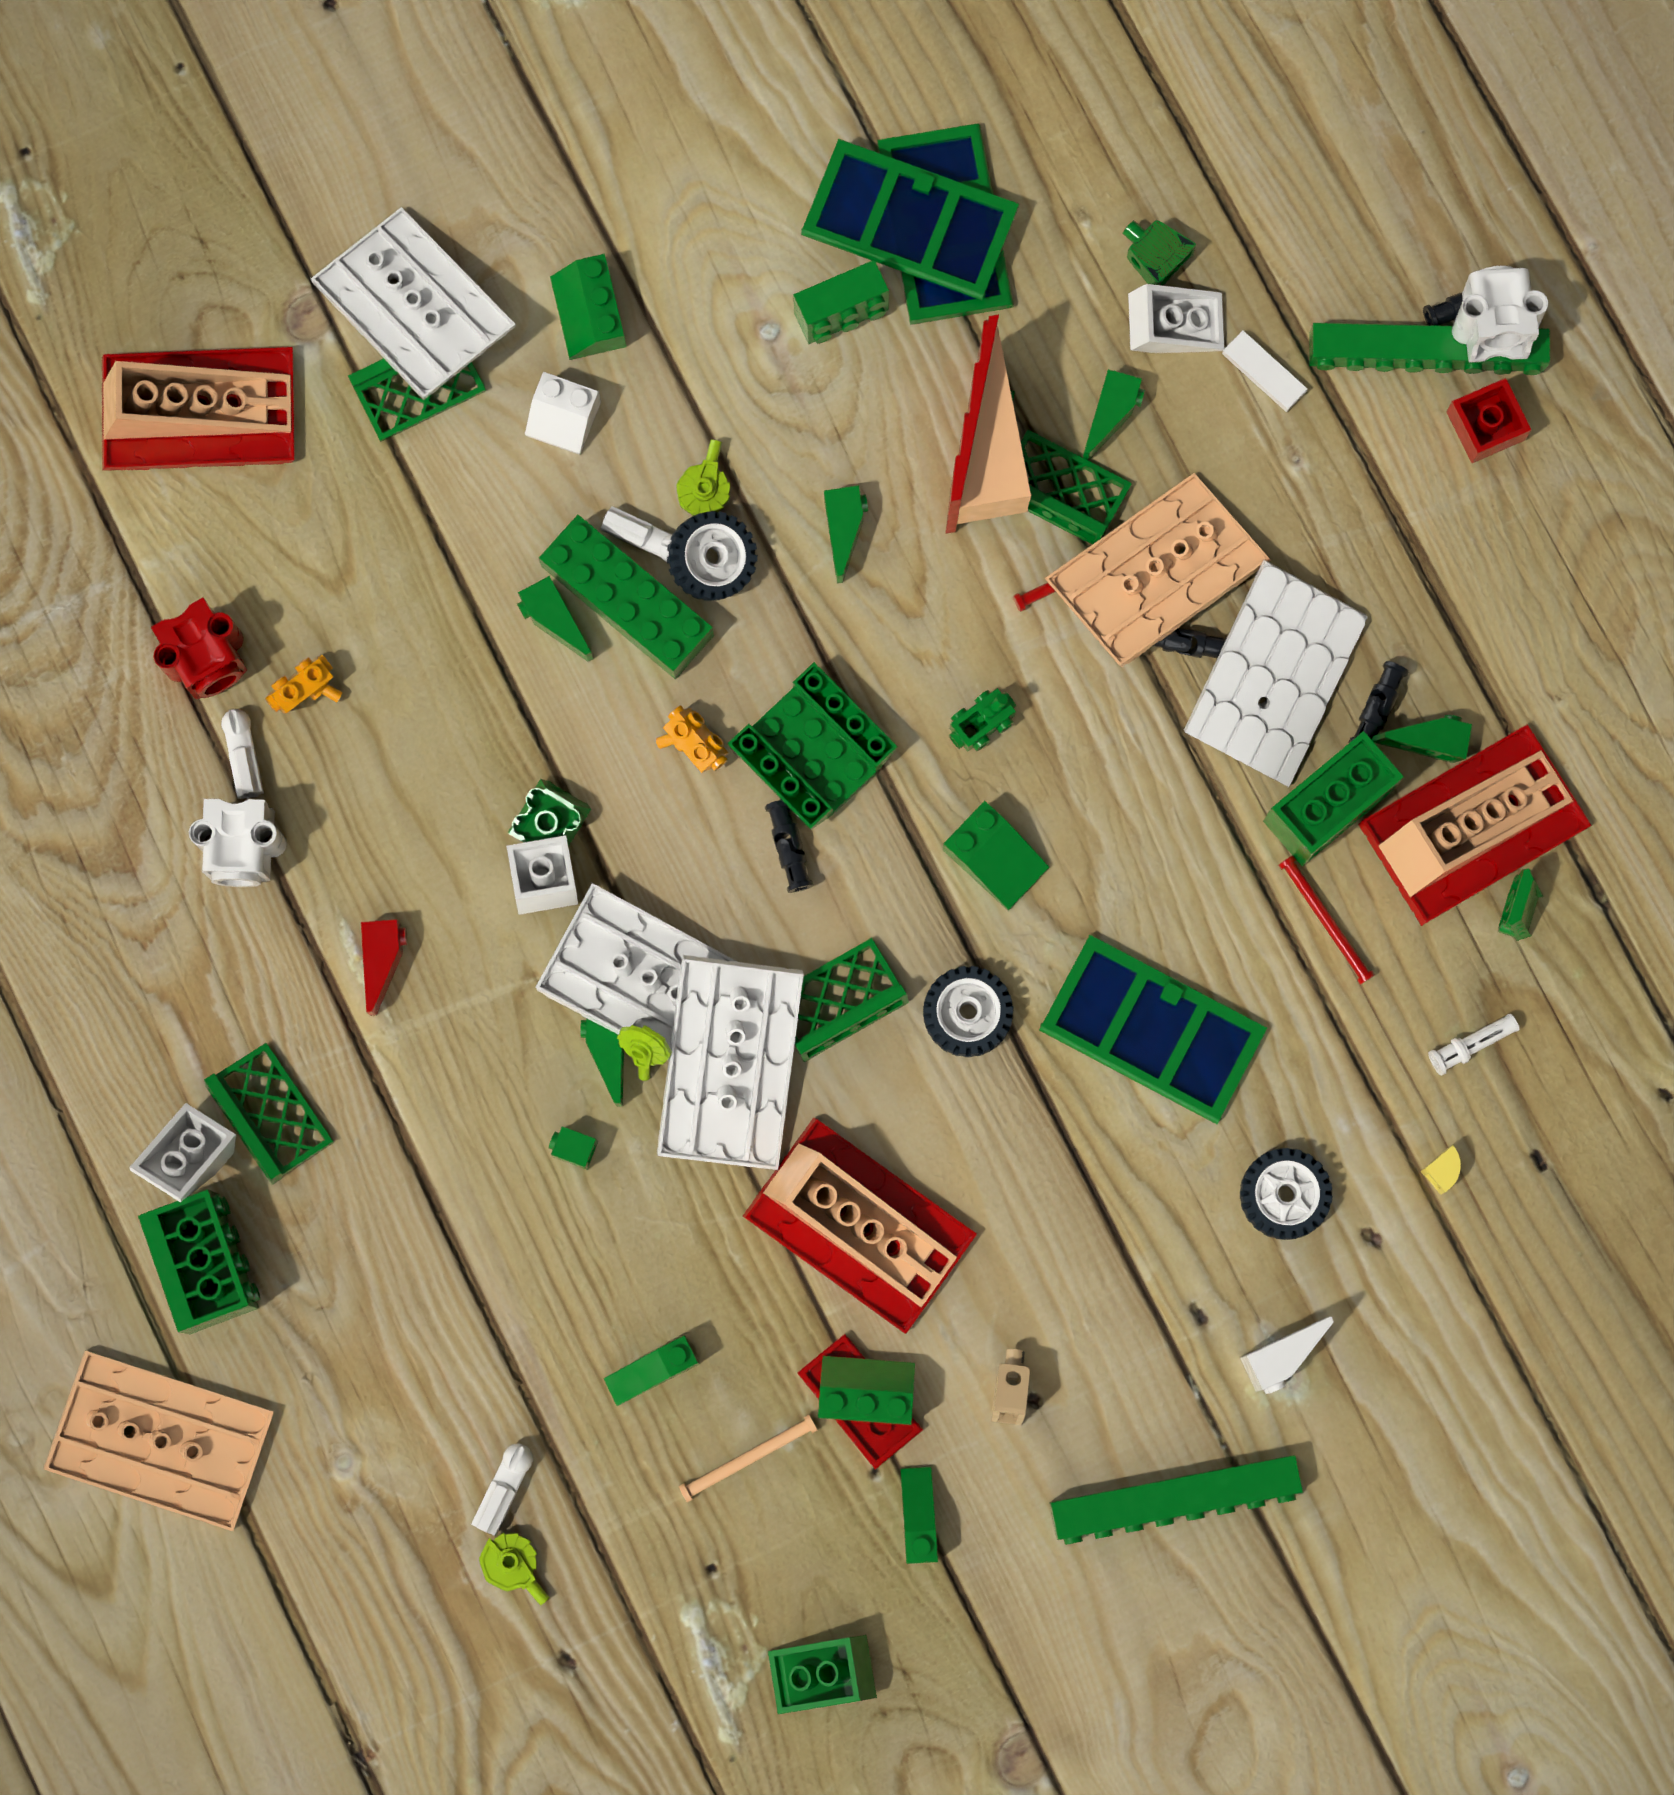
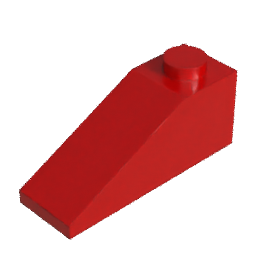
M397 919L361 922L366 1012L370 1016H377L403 955L402 945H407L406 927H401V923Z

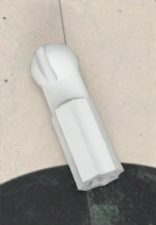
M611 506L603 520L601 531L653 553L667 562V556H669L667 547L671 542L672 534Z
M239 709L229 710L222 718L221 727L226 737L237 798L249 799L264 794L250 729L251 720L245 711Z
M520 1443L512 1444L504 1451L503 1460L472 1521L473 1526L494 1536L497 1535L526 1472L532 1466V1452L528 1447Z

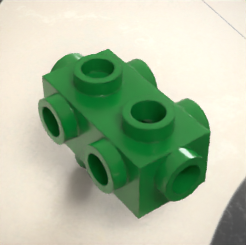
M998 688L991 693L989 690H986L974 700L976 705L968 711L962 708L951 717L953 722L950 723L949 729L952 733L949 734V738L958 749L964 747L968 752L974 748L977 752L991 741L988 736L996 730L1001 734L1014 724L1012 718L1015 717L1016 711L1014 708L1016 704L1007 692L1003 694ZM973 727L976 733L973 736H967L965 729Z

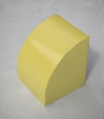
M1453 1145L1421 1170V1173L1440 1195L1447 1192L1459 1177L1461 1162L1456 1148Z

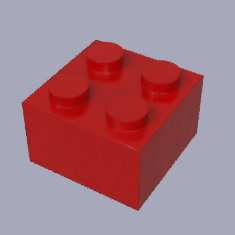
M1506 378L1453 400L1446 411L1471 463H1475L1525 441L1531 432L1527 419Z

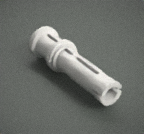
M1507 1014L1505 1017L1464 1039L1454 1038L1451 1040V1044L1440 1050L1429 1051V1059L1436 1072L1442 1076L1446 1074L1447 1069L1460 1062L1463 1064L1467 1063L1471 1059L1470 1055L1492 1045L1513 1032L1519 1031V1025L1512 1014Z

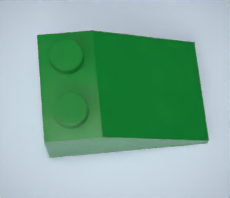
M986 801L943 843V851L1008 911L1049 869V866L1019 833Z
M867 1635L768 1651L778 1714L877 1698Z

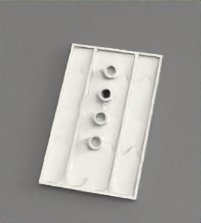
M402 207L311 278L312 283L367 339L423 400L436 392L439 387L457 375L474 359L481 356L489 347L506 336L516 326ZM392 279L399 281L397 284L389 283Z
M1263 560L1185 726V733L1289 787L1326 710L1327 703L1349 661L1348 658L1365 626L1368 616ZM1266 697L1264 703H1258L1260 698Z
M592 883L535 988L548 998L574 1010L583 1017L618 1035L622 1027L634 1025L642 1028L645 1025L662 1035L671 1049L682 956L688 955L737 961Z
M688 955L682 956L671 1038L672 1053L669 1057L658 1137V1156L778 1170L804 975L802 970Z

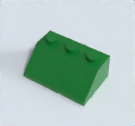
M605 254L575 260L550 276L569 360L627 347Z
M823 1356L818 1418L911 1425L915 1363Z

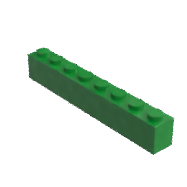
M1313 323L1309 332V366H1317L1319 370L1346 367L1349 371L1376 368L1377 371L1388 372L1394 368H1402L1412 373L1421 372L1423 369H1435L1437 373L1464 370L1468 374H1478L1485 370L1494 371L1495 374L1499 375L1510 374L1512 371H1523L1525 375H1538L1544 372L1550 363V329L1538 328L1539 335L1532 344L1528 359L1512 360L1496 356L1483 362H1469L1467 345L1459 343L1453 338V326Z
M1291 1455L1049 1502L1056 1540L1064 1539V1544L1068 1545L1083 1542L1082 1535L1094 1533L1095 1539L1113 1536V1529L1125 1527L1126 1533L1144 1530V1523L1154 1521L1156 1527L1175 1524V1517L1185 1515L1186 1520L1191 1521L1205 1518L1204 1512L1216 1510L1217 1515L1235 1512L1234 1506L1247 1504V1509L1266 1506L1265 1500L1277 1498L1278 1503L1296 1500L1295 1494L1303 1493L1296 1456Z

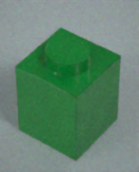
M562 1126L560 1132H554L549 1149L553 1150L551 1155L554 1158L588 1170L598 1140Z

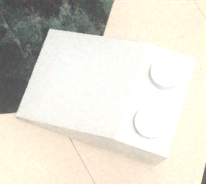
M1145 284L1128 293L1131 351L1180 353L1224 350L1221 292Z
M185 1103L130 1166V1171L179 1202H182L216 1175L233 1155L236 1134Z
M1332 1317L1319 1320L1240 1357L1255 1391L1264 1390L1265 1394H1270L1285 1387L1284 1380L1292 1377L1334 1322Z

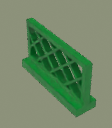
M384 358L348 375L380 442L486 391L472 362L467 365L469 371L462 369L456 375L452 387L444 384L439 387L450 391L447 402L442 405L430 402L431 395L426 400L409 395L412 388L410 385H408L406 393L390 388L393 377L399 375V373ZM460 374L473 377L477 388L469 392L456 389ZM388 380L386 386L380 385V383ZM372 387L384 390L380 405L377 406L367 402L362 392ZM388 392L404 397L399 413L383 408ZM454 393L460 394V396L452 399ZM408 399L424 404L419 416L412 418L403 414ZM427 406L434 407L426 412ZM370 408L377 410L375 417ZM381 411L397 416L394 428L382 433L378 425ZM401 418H402V419H405V420H408V421H406V422L400 424Z
M1027 430L1021 440V447L1025 466L1029 474L1028 483H1032V486L1029 485L1031 498L1028 512L1093 545L1104 537L1132 483ZM1028 441L1039 445L1043 454L1028 457L1025 449ZM1059 456L1066 459L1069 468L1054 471L1050 459ZM1045 460L1049 473L1034 476L1031 463ZM1087 470L1093 474L1095 481L1080 484L1076 472ZM1071 474L1075 486L1060 489L1057 477ZM1052 479L1055 491L1044 493L1039 490L1037 482ZM1112 483L1122 488L1118 496L1107 498L1103 485ZM1097 487L1101 500L1087 503L1083 490ZM1078 492L1082 505L1071 507L1065 503L1063 495ZM1104 505L1107 514L1104 522L1102 523L1093 518L1089 509Z
M872 938L803 976L800 1006L802 999L816 1002L818 1006L814 1018L798 1014V1020L811 1022L812 1027L810 1033L798 1039L795 1036L794 1045L803 1062H806L909 1003L905 990L899 984ZM868 949H871L875 955L872 968L856 964L859 954ZM878 963L881 965L883 970L877 969ZM838 966L850 968L846 983L830 979L834 968ZM855 969L871 973L867 988L851 984ZM875 974L888 977L893 985L884 991L871 989ZM812 981L824 983L820 998L804 994L808 983ZM829 984L844 988L840 1003L825 999ZM849 989L865 993L863 1002L858 1006L845 1004ZM823 1004L839 1008L836 1018L830 1022L819 1019ZM843 1009L849 1010V1011L845 1012L844 1014H842ZM817 1024L823 1025L816 1029Z
M267 1043L216 1075L213 1073L204 1079L205 1087L271 1185L281 1180L282 1176L333 1144V1140ZM263 1053L271 1061L269 1073L252 1070L254 1059ZM249 1063L248 1069L241 1068ZM274 1067L276 1068L280 1076L273 1074ZM233 1072L246 1074L243 1090L230 1088L224 1078ZM250 1075L268 1078L264 1094L247 1091ZM272 1079L286 1083L288 1086L286 1098L268 1095ZM291 1092L296 1100L289 1099ZM235 1094L242 1095L241 1101L238 1100ZM246 1096L263 1099L260 1115L246 1112L243 1107ZM267 1100L284 1103L281 1119L264 1116ZM288 1104L303 1108L305 1113L302 1123L285 1120ZM307 1117H309L313 1125L306 1124ZM251 1118L258 1119L257 1127ZM262 1120L280 1124L277 1140L262 1136L260 1133ZM284 1125L301 1128L298 1144L280 1141ZM305 1129L318 1131L324 1141L315 1147L302 1145ZM268 1143L275 1144L274 1152ZM279 1145L297 1149L295 1159L284 1167L277 1158ZM300 1150H307V1152L299 1156Z

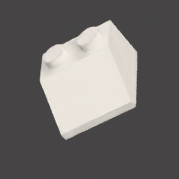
M543 372L532 399L525 436L581 455L601 404L599 391Z
M566 835L506 846L519 915L578 904Z

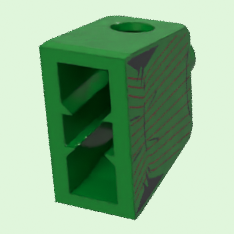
M1133 220L1123 231V235L1133 243L1128 249L1127 258L1147 284L1164 286L1194 255L1196 244L1158 220H1155L1146 230Z

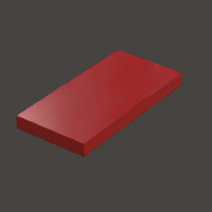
M846 1334L842 1335L797 1372L818 1399L820 1395L823 1356L865 1359ZM913 1417L911 1425L835 1420L874 1469L878 1468L923 1430Z

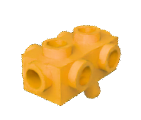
M321 655L314 660L308 657L295 667L297 673L289 679L284 675L271 685L273 691L265 698L275 712L281 710L282 713L286 714L309 696L316 700L323 694L337 703L343 692L328 684L329 680L333 678V675L329 672L333 667Z
M680 705L668 715L670 721L663 727L668 734L656 738V744L659 749L675 745L677 750L683 751L701 773L709 769L716 771L728 761L725 756L729 752L725 749L724 742L718 735L712 733L707 728L703 717L691 708L684 709Z

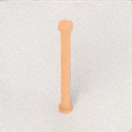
M810 1415L805 1416V1420L692 1483L680 1485L679 1489L686 1502L688 1503L693 1500L692 1496L810 1431L813 1434L818 1431Z

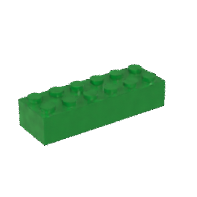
M578 514L539 557L543 569L675 680L714 637L713 627Z

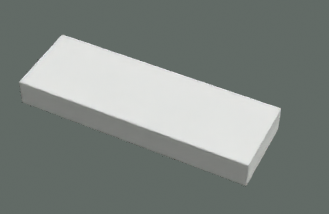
M1244 331L1222 352L1232 364L1285 412L1307 392V388Z

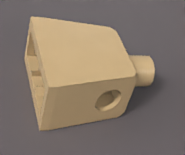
M1007 1349L1005 1364H999L991 1422L1022 1426L1026 1414L1030 1367L1023 1366L1025 1352L1022 1350ZM1007 1380H1014L1017 1385H1010L1007 1383Z

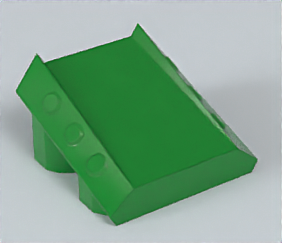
M540 779L536 787L528 792L526 803L519 815L515 816L508 833L523 843L566 835L569 847L590 813L591 808L587 803L582 802L552 782Z
M1529 868L1522 869L1519 875H1515L1498 926L1499 933L1514 937L1517 941L1531 937L1529 928L1538 899L1544 897Z

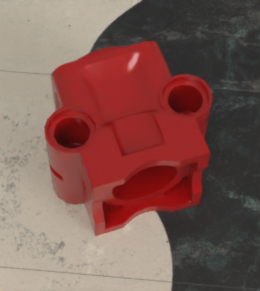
M204 597L190 604L180 616L164 619L151 626L160 643L154 651L153 658L155 663L170 680L183 682L186 689L195 699L209 698L227 690L238 682L247 671L237 652L244 641L242 632L229 615L223 612L215 613Z

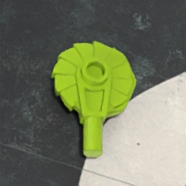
M710 440L706 460L703 459L700 465L690 466L676 484L679 505L692 516L709 511L719 512L724 509L723 506L730 499V482H727L724 472L718 470L717 461L722 444L718 440Z
M634 1025L622 1027L617 1036L620 1048H623L629 1056H632L634 1065L638 1066V1076L642 1081L650 1079L651 1065H663L672 1053L665 1038L645 1025L642 1028Z
M504 1532L494 1540L489 1538L479 1557L485 1580L504 1591H512L518 1588L524 1590L526 1588L540 1606L543 1605L550 1597L535 1581L536 1577L533 1574V1570H536L537 1566L535 1557L537 1552L530 1544L531 1541L525 1537L518 1536L519 1533L505 1534Z

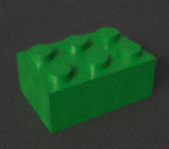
M875 259L793 294L794 314L808 345L813 342L817 344L829 340L834 333L841 330L849 332L858 327L862 321L867 319L874 321L886 314V311L889 310V289Z

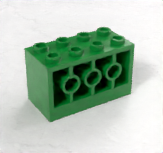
M1363 731L1275 804L1263 822L1303 867L1393 792L1404 776Z
M209 1189L188 1196L182 1202L175 1201L138 1215L178 1333L189 1335L259 1309L257 1301L261 1300L256 1284H251L247 1272L251 1271L248 1259L245 1254L241 1255L237 1243H240L241 1240L237 1228L229 1223L227 1217L228 1214H231L229 1204L225 1196L220 1197V1194ZM195 1226H198V1232L193 1237L191 1232ZM204 1255H208V1261L203 1266L201 1260ZM214 1284H218L217 1293L214 1295L211 1293V1289Z

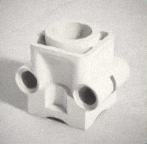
M1493 266L1471 273L1462 292L1463 302L1452 327L1453 338L1459 343L1467 345L1468 361L1483 362L1496 356L1512 360L1528 359L1532 344L1539 335V325L1548 308L1547 297L1540 291H1531L1529 270L1526 268Z
M204 799L203 819L192 823L189 828V838L203 851L202 873L213 884L230 887H253L261 885V882L270 881L271 857H278L283 854L287 843L284 835L274 825L275 811L268 807L265 800L248 799L242 803L231 804L221 799ZM212 834L210 839L205 841V838ZM272 835V838L264 843L265 839Z

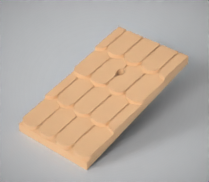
M1193 473L1045 579L1117 664L1123 667L1158 641H1162L1232 588L1240 585L1259 570L1263 560L1270 562L1271 559L1199 477ZM1186 547L1185 552L1179 554V550Z
M85 1350L43 1469L234 1531L274 1412ZM127 1426H132L133 1428L130 1435H124V1429Z

